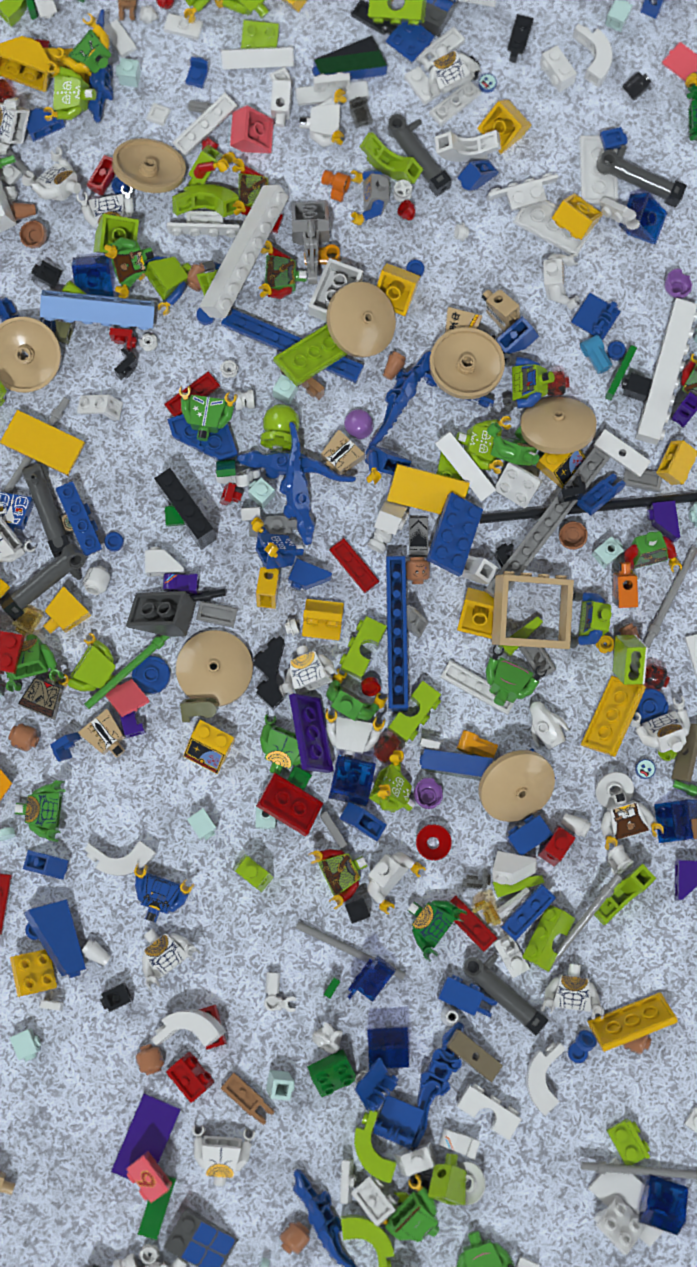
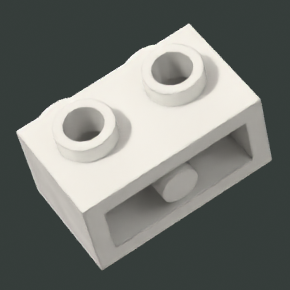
M558 45L542 54L540 61L541 69L549 77L552 85L555 86L558 92L572 86L577 73Z
M386 500L379 511L374 527L382 530L385 534L396 535L398 530L403 529L408 519L409 513L406 512L408 506Z

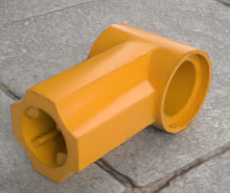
M330 244L326 247H320L318 265H326L330 258L328 255L331 253L336 254L331 259L340 262L341 256L338 246Z
M463 730L456 749L470 755L475 754L480 757L494 758L498 745L479 738L477 734Z

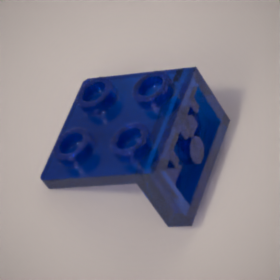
M378 955L374 960L370 958L349 986L348 990L350 993L347 998L351 999L356 991H359L373 1002L397 969Z

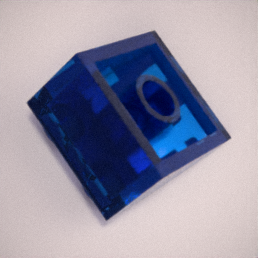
M648 192L631 194L626 206L635 211V219L639 220L640 225L633 230L628 229L622 223L619 224V227L629 236L656 244L667 212Z
M105 255L73 257L72 272L76 286L88 295L114 297L111 258Z
M338 755L328 798L366 807L369 801L376 763Z
M649 1174L640 1202L638 1222L678 1235L686 1223L689 1187Z

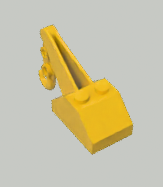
M20 36L0 43V76L39 91L46 92L50 78L58 75V73L48 74L46 72V69L54 70V67L48 65L47 62H54L58 68L60 66L68 69L71 68L66 66L64 61L58 62L53 53L56 56L62 54L57 48H43L40 42L32 38ZM62 48L66 57H69L68 55L73 48ZM92 72L79 74L82 76L83 81L89 84Z

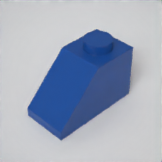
M36 108L30 110L26 130L34 142L64 128V121L58 120L56 117H53L51 121H47L44 119V116H50L51 113Z
M488 159L472 161L457 178L465 190L473 191L479 189L498 175L499 171Z
M522 316L499 336L496 341L505 354H511L526 349L539 338V335Z
M297 558L289 575L288 583L296 590H308L330 581L332 573Z
M351 802L347 804L339 818L377 842L387 826L374 815Z
M28 850L23 869L64 880L69 860Z

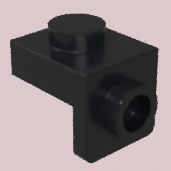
M124 348L121 349V353L125 360L114 369L116 376L120 380L130 377L137 367V357L132 351L129 350L127 352Z

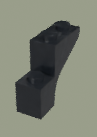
M280 635L277 639L273 637L267 643L268 648L264 652L259 651L253 658L255 660L253 662L254 667L268 679L267 681L263 680L256 687V695L272 710L286 698V694L284 697L282 696L276 681L285 646L284 639Z

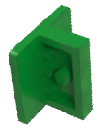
M344 1049L307 1066L310 1077L321 1097L331 1095L334 1091L344 1086H349L356 1078Z

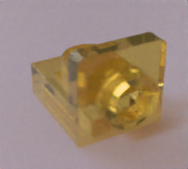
M25 607L23 609L25 613L12 623L16 627L14 631L23 636L33 634L43 617L28 607Z
M484 899L474 904L475 908L472 909V912L476 913L484 909L485 912L482 914L487 924L491 923L492 926L501 923L491 901L486 902Z

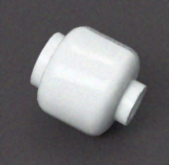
M98 565L88 568L83 580L85 590L92 595L104 593L111 579L110 574L103 566Z

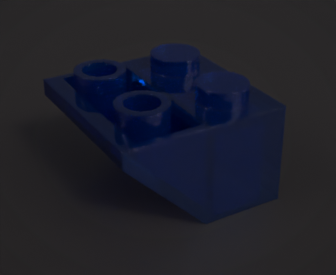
M687 799L654 804L657 823L661 824L664 828V834H662L661 830L657 829L659 843L697 840L693 836L691 819H697V800Z
M407 1026L367 1028L369 1068L379 1057L386 1068L409 1067Z

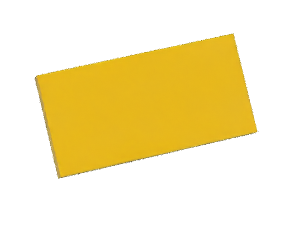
M17 410L0 444L69 476L85 442Z
M397 463L386 500L442 514L448 494L452 492L465 499L470 483Z
M611 676L581 745L585 748L616 757L646 687L643 684L624 685L618 677Z
M659 992L606 1013L603 1019L599 1016L595 1020L591 1019L587 1022L602 1051L606 1052L678 1023V1020L662 993Z

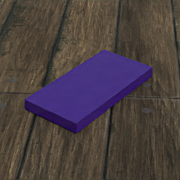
M296 693L289 695L302 770L323 773L333 772L334 768L321 699Z
M144 1093L111 1172L129 1179L127 1176L128 1166L147 1151L150 1152L159 1164L181 1109Z

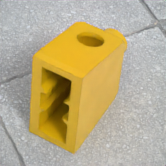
M260 567L256 590L257 607L276 609L279 569Z
M63 586L45 609L50 619L43 627L50 634L58 627L67 633L89 618L91 614Z

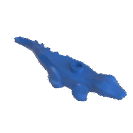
M101 9L98 14L97 25L99 24L104 30L105 10ZM108 64L105 68H100L97 73H92V76H90V84L96 91V100H89L88 109L93 114V119L96 123L101 121L105 99L113 100L114 98L111 87V79H113L111 64Z
M427 351L416 363L415 367L408 372L404 369L398 372L396 385L386 394L385 402L388 405L384 421L371 441L369 449L372 445L377 446L383 437L388 434L389 429L393 428L394 422H397L398 416L402 414V410L407 406L410 398H413L416 394L418 382L421 381L425 373L428 374L430 372L429 360L431 351Z
M290 422L292 445L287 463L286 478L281 481L279 490L282 494L286 495L287 504L284 506V516L289 519L291 517L296 518L297 530L305 545H309L312 543L315 523L309 514L311 506L307 488L308 482L301 470L300 441L295 424Z
M257 450L238 455L237 462L250 468H265L266 476L269 479H276L279 475H286L290 453L273 450L269 454H262ZM301 453L300 461L303 474L317 473L338 482H354L356 480V477L337 474L320 461Z
M457 1022L443 1035L441 1049L437 1048L433 1051L432 1059L426 1071L421 1073L417 1107L425 1110L412 1148H416L425 1134L429 1108L436 1096H443L450 1090L451 1087L448 1080L452 1072L458 1071L462 1066L461 1059L457 1058L455 1053L446 1047L457 1029L464 1032V1024Z
M296 1169L293 1172L295 1177L293 1192L307 1208L309 1223L313 1226L317 1238L323 1243V1248L327 1250L331 1258L337 1261V1264H341L344 1267H357L341 1247L338 1235L342 1231L341 1221L338 1216H334L330 1208L332 1202L329 1193L323 1191L318 1195L302 1170Z

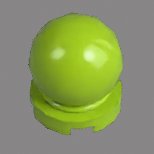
M277 404L266 411L263 418L265 432L260 435V444L272 450L273 446L282 447V451H291L292 437L289 423L295 424L297 432L300 426L299 415L292 407Z

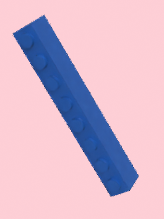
M386 556L388 712H407L405 556Z

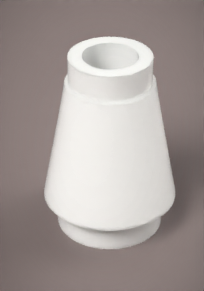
M567 813L561 821V824L578 837L582 836L585 838L591 827V823L587 819Z
M89 939L81 950L82 954H84L83 957L103 966L111 958L96 940L92 941Z
M447 1006L442 1010L441 1020L445 1025L454 1026L460 1021V1011L456 1007ZM450 1013L455 1014L454 1020L452 1021L448 1019V1015Z

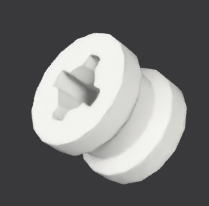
M399 180L394 186V198L401 203L405 200H410L412 195L411 183L407 180Z

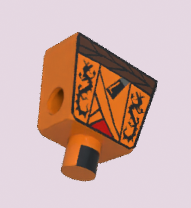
M620 562L619 572L613 573L612 602L618 608L638 607L637 575L631 572L630 562Z

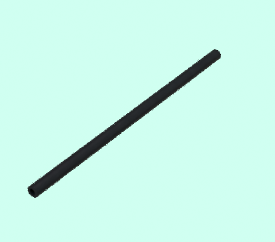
M697 492L608 501L596 512L648 507L652 503L675 501L676 504L697 502ZM575 504L567 515L587 512ZM548 507L482 514L479 524L541 518Z

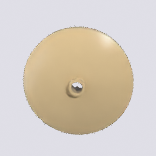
M132 139L120 144L113 154L112 168L116 176L123 183L136 190L148 193H164L176 189L184 180L186 164L183 157L174 148L163 142L152 139Z
M353 282L341 287L332 296L327 308V327L331 338L343 352L351 356L365 358L376 355L390 344L394 336L396 318L392 303L387 295L373 284Z
M14 317L0 323L1 383L9 390L23 393L34 392L47 386L57 375L62 357L61 347L54 332L43 322L29 317ZM23 352L28 354V357L25 359L22 356Z
M463 327L446 332L436 341L430 354L429 367L433 380L445 393L460 399H476L489 394L497 387L504 372L505 359L500 345L492 336L479 329Z
M550 397L539 400L533 407H528L521 417V434L530 446L535 447L539 451L550 454H567L584 448L593 440L596 434L597 421L593 411L584 403L567 397Z
M211 630L195 635L182 647L176 661V676L183 692L190 699L214 698L218 701L219 707L231 704L239 699L249 687L253 675V663L249 650L239 638L224 631ZM212 664L217 665L215 670L211 669Z
M518 750L507 753L496 759L484 772L478 790L480 802L486 812L497 820L514 822L526 819L542 809L550 799L555 786L554 771L548 761L536 752Z

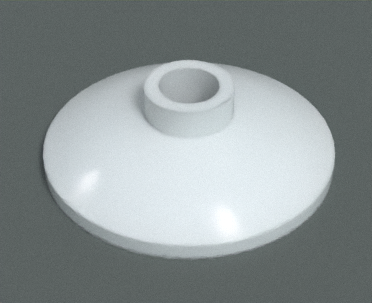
M608 773L599 780L596 786V798L606 808L616 805L613 794L618 792H624L626 801H630L633 796L634 785L632 780L624 773Z
M463 1162L458 1164L457 1167L466 1171L465 1205H472L478 1202L484 1194L486 1186L485 1176L476 1164Z

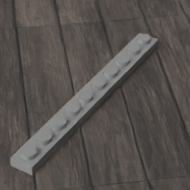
M594 447L564 487L573 486L576 476H580L581 480L585 482L587 489L610 458ZM556 497L497 575H503V571L515 572L514 575L520 576V573L524 572L578 500L559 503ZM495 578L485 589V592L493 598L495 594ZM509 581L508 591L511 589L515 582Z

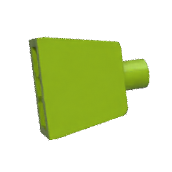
M246 854L233 868L236 873L261 893L274 878Z
M447 1153L445 1164H435L428 1197L447 1205L465 1206L466 1171L457 1167L458 1155Z

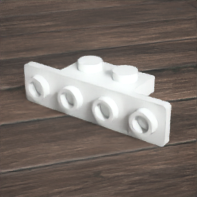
M342 72L334 75L321 74L313 77L314 86L296 88L298 106L320 104L333 97L338 89L346 92V94L342 95L347 99L346 101L369 98L367 81L350 82V74Z
M552 173L543 175L541 179L535 180V178L525 180L523 184L512 183L505 189L494 188L490 190L486 199L490 201L507 196L511 211L546 202L547 198L543 186L555 183L559 177L558 174L552 175Z
M216 211L187 212L186 223H167L168 233L174 236L189 234L191 236L208 235L210 237H217L218 235H226L227 237H236L241 227L236 224H223L224 217Z

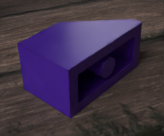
M675 501L652 503L647 510L648 520H651L652 526L673 542H677L680 539V530Z
M675 861V901H680L697 887V861Z

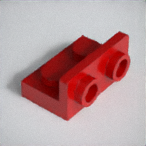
M191 1052L186 1053L165 1072L190 1103L194 1102L215 1083L210 1073L205 1071Z

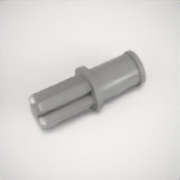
M190 100L188 110L204 113L212 103H209V101Z

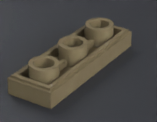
M691 724L689 734L686 736V744L683 745V748L677 754L671 778L673 780L691 782L697 757V724Z
M458 1029L446 1045L447 1048L489 1082H493L503 1067L501 1063Z

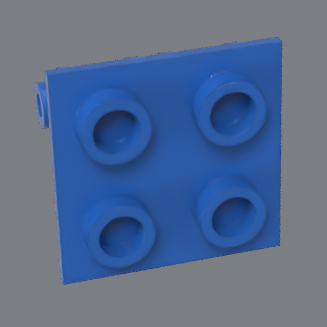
M401 22L385 42L413 63L425 48L431 45L430 43L435 36L420 24L412 26L408 25V22Z
M589 293L571 323L593 336L599 335L603 341L621 311L617 308L618 304L616 302L607 303Z
M379 1057L370 1066L366 1075L358 1081L354 1090L365 1109L374 1112L387 1099L382 1093L389 1096L390 1092L398 1085V1078L394 1075L390 1076L382 1059Z
M389 1095L386 1097L387 1099L384 1102L378 1121L374 1125L373 1133L411 1149L425 1110Z

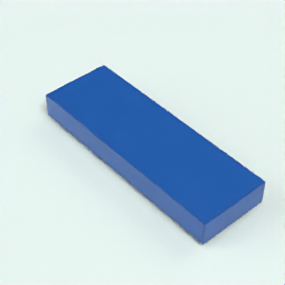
M540 884L500 927L516 941L556 897L543 884Z

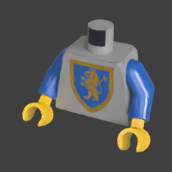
M355 170L351 171V174L356 175L351 181L361 183L364 179L363 214L351 213V217L354 218L351 222L355 225H362L364 219L367 221L381 216L389 201V176L384 175L379 170H369L363 173Z

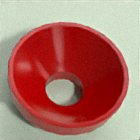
M440 825L425 826L417 835V850L427 860H440L451 849V836ZM434 837L438 839L439 846L436 849L428 847L427 841L429 838Z

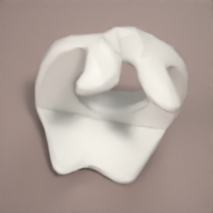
M324 1023L322 1028L313 1032L312 1040L324 1051L335 1054L340 1049L343 1032L335 1030L331 1024Z

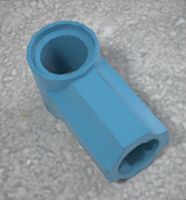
M595 335L580 343L581 351L586 358L590 359L598 374H602L612 368L613 365L604 351V344L599 335Z

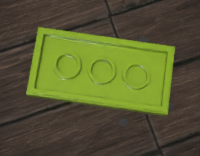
M326 324L273 357V361L297 387L346 356L347 353L343 352L335 344Z

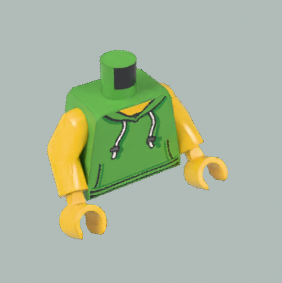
M88 13L91 17L89 22L84 18L82 20L93 29L86 33L69 53V57H66L65 52L60 47L57 48L62 53L60 56H56L53 53L58 62L64 61L66 66L78 74L97 73L100 68H105L108 65V59L111 57V52L108 49L110 47L109 36L99 24H96V18Z

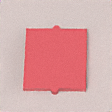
M680 42L673 50L669 51V55L663 60L662 64L686 81L690 74L697 73V54Z
M133 679L121 685H116L114 689L105 695L121 717L137 711L138 708L150 702Z

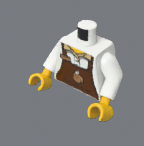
M624 792L613 794L616 805L607 807V812L604 814L601 823L603 837L606 840V850H609V843H612L615 848L618 845L617 840L650 831V828H652V835L654 837H657L656 829L661 830L662 834H664L663 826L657 823L653 814L643 804L637 803L634 800L626 801Z

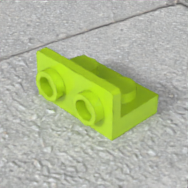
M626 1118L606 1130L625 1165H634L644 1158H650L648 1153L650 1148L645 1140L641 1141L638 1135L640 1130L634 1121L631 1122Z

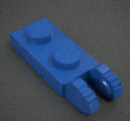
M613 473L583 495L581 500L577 501V505L591 516L625 487L626 483L622 480L615 486H612L617 479V476Z

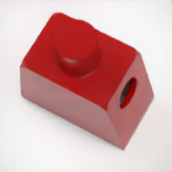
M557 825L553 835L549 837L538 856L552 866H556L563 859L576 837Z

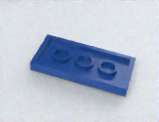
M452 492L448 494L426 560L458 577L461 576L483 509Z

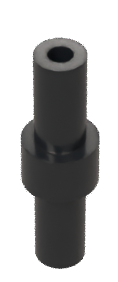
M225 588L213 591L208 589L203 590L202 593L189 596L194 602L202 600L206 602L211 601L212 598L226 596Z

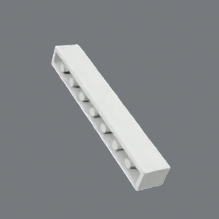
M263 185L199 307L210 318L227 317L289 198L280 185Z
M676 298L673 303L652 376V383L635 436L637 440L657 445L659 440L664 438L666 432L663 429L664 423H668L671 414L668 412V409L675 400L673 391L678 388L680 379L677 378L678 373L682 372L685 364L682 361L683 355L686 356L690 345L687 344L688 338H692L694 332L692 323L697 320L696 303Z

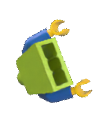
M154 256V258L145 263L146 272L138 280H143L147 276L162 300H167L165 303L162 302L158 305V310L166 307L162 314L167 315L170 312L169 306H173L181 298L187 287V273L191 266L189 263L181 265L175 257Z

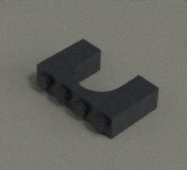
M171 468L155 477L159 492L169 505L172 504L187 526L190 536L200 550L216 541L213 527Z

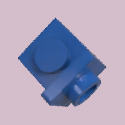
M201 57L190 58V68L185 80L187 85L203 89L209 72L208 61Z
M622 127L600 132L599 136L604 151L620 149L622 145L626 146L628 143L627 135L623 133Z
M78 732L66 734L50 744L58 762L72 758L69 749L75 747V742L81 739Z

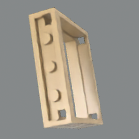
M503 571V575L495 576L492 645L570 649L574 580H568L567 576L555 575V578H549V574H538V577H532V573H520V576L514 575L515 572ZM509 581L561 585L558 641L506 638Z

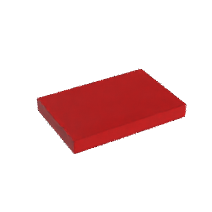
M273 773L256 807L306 837L319 814L323 802L278 774Z

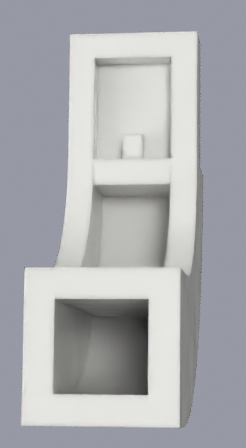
M578 24L574 29L572 38L589 49L594 58V61L586 71L585 79L599 88L605 81L612 63V48L605 34L598 28L592 33L589 28Z
M497 130L473 138H461L451 131L435 137L437 154L443 159L454 162L488 158L487 154L501 150L500 136Z
M468 555L461 576L474 582L490 584L498 567L485 558Z
M141 841L137 843L127 856L117 859L108 857L90 843L84 849L88 852L86 856L96 863L99 860L95 867L96 869L114 876L134 874L137 864H139L138 868L140 870L144 869L145 865H148L157 854Z
M187 1009L163 1018L162 1022L164 1025L155 1031L157 1035L151 1040L155 1045H159L168 1040L178 1030L186 1029L193 1032L204 1047L225 1034L226 1030L212 1015L201 1010Z
M552 1042L545 1049L547 1052L545 1055L540 1050H537L527 1067L526 1087L533 1104L544 1116L559 1103L556 1097L549 1091L545 1077L550 1064L566 1050L560 1042L556 1044Z

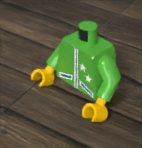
M180 386L179 394L182 396L181 409L186 422L191 424L193 430H198V440L208 441L209 432L218 433L219 429L224 428L232 419L233 403L238 399V395H234V400L229 398L230 392L225 395V399L198 395L188 397L191 387L188 386V392L184 393L182 392V386Z

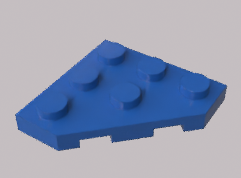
M183 414L167 419L173 439L218 461L238 456L228 423L224 428L219 429L218 433L209 432L208 441H200L197 439L198 430L191 428V424L186 422Z

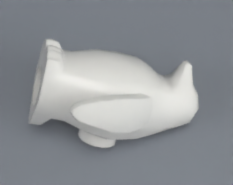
M533 702L530 705V713L532 719L531 731L535 744L538 747L540 746L539 737L547 749L550 750L565 742L566 739L561 726L568 731L567 723L563 718L546 709L542 702Z

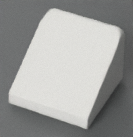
M260 507L241 508L242 520H254L255 517L261 519Z

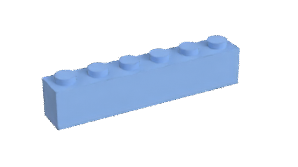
M42 290L40 317L49 321L63 319L64 322L69 323L82 321L83 324H93L94 322L101 323L103 326L114 324L122 328L134 326L141 330H148L153 328L155 301Z

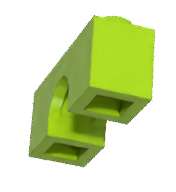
M370 0L368 17L374 23L391 21V24L400 25L401 22H408V25L418 26L419 23H424L427 0H405L404 6L397 11L392 10L391 0Z
M367 616L364 621L360 620L356 628L359 632L356 638L352 636L348 644L350 650L348 654H343L339 662L342 665L341 670L362 680L370 660L361 655L360 648L365 643L379 646L387 626Z
M422 681L410 698L418 705V714L408 717L399 712L388 727V730L406 743L409 739L413 741L419 733L416 729L420 724L425 725L430 718L428 715L430 710H436L441 703L439 699L441 693Z
M549 905L544 911L522 958L549 972L558 955L552 949L553 940L558 934L567 936L575 918L565 911Z

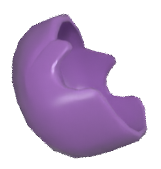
M682 269L670 271L664 283L665 291L670 296L679 299L687 297L693 285L690 276L684 275Z
M362 409L352 410L344 420V426L348 434L357 439L367 438L373 432L374 423L369 413Z
M423 778L417 783L414 789V799L420 807L434 809L442 801V786L435 782V779Z

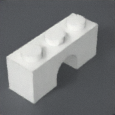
M475 1083L473 1087L468 1084L456 1106L473 1118L483 1108L492 1109L495 1117L490 1128L507 1140H510L522 1120L518 1117L519 1112L510 1106L507 1109L501 1106L502 1101L493 1095L489 1098L483 1094L485 1090Z

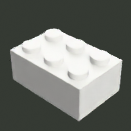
M329 258L309 303L308 315L327 322V308L332 296L347 284L362 282L363 270Z

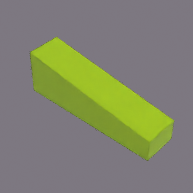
M537 616L509 638L527 639L543 621ZM498 645L500 649L504 648V653L508 657L520 647Z
M539 875L527 877L514 885L499 884L497 882H492L496 897L499 898L523 890L526 887H533L545 882L543 876Z

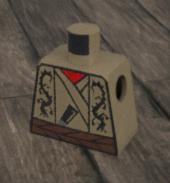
M49 671L45 681L39 678L33 680L18 704L55 720L63 690L55 686L59 678L58 674L55 675V682L50 679Z

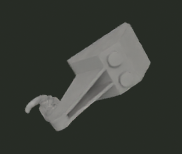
M328 201L291 202L293 243L303 245L308 285L318 284L319 245L330 242Z

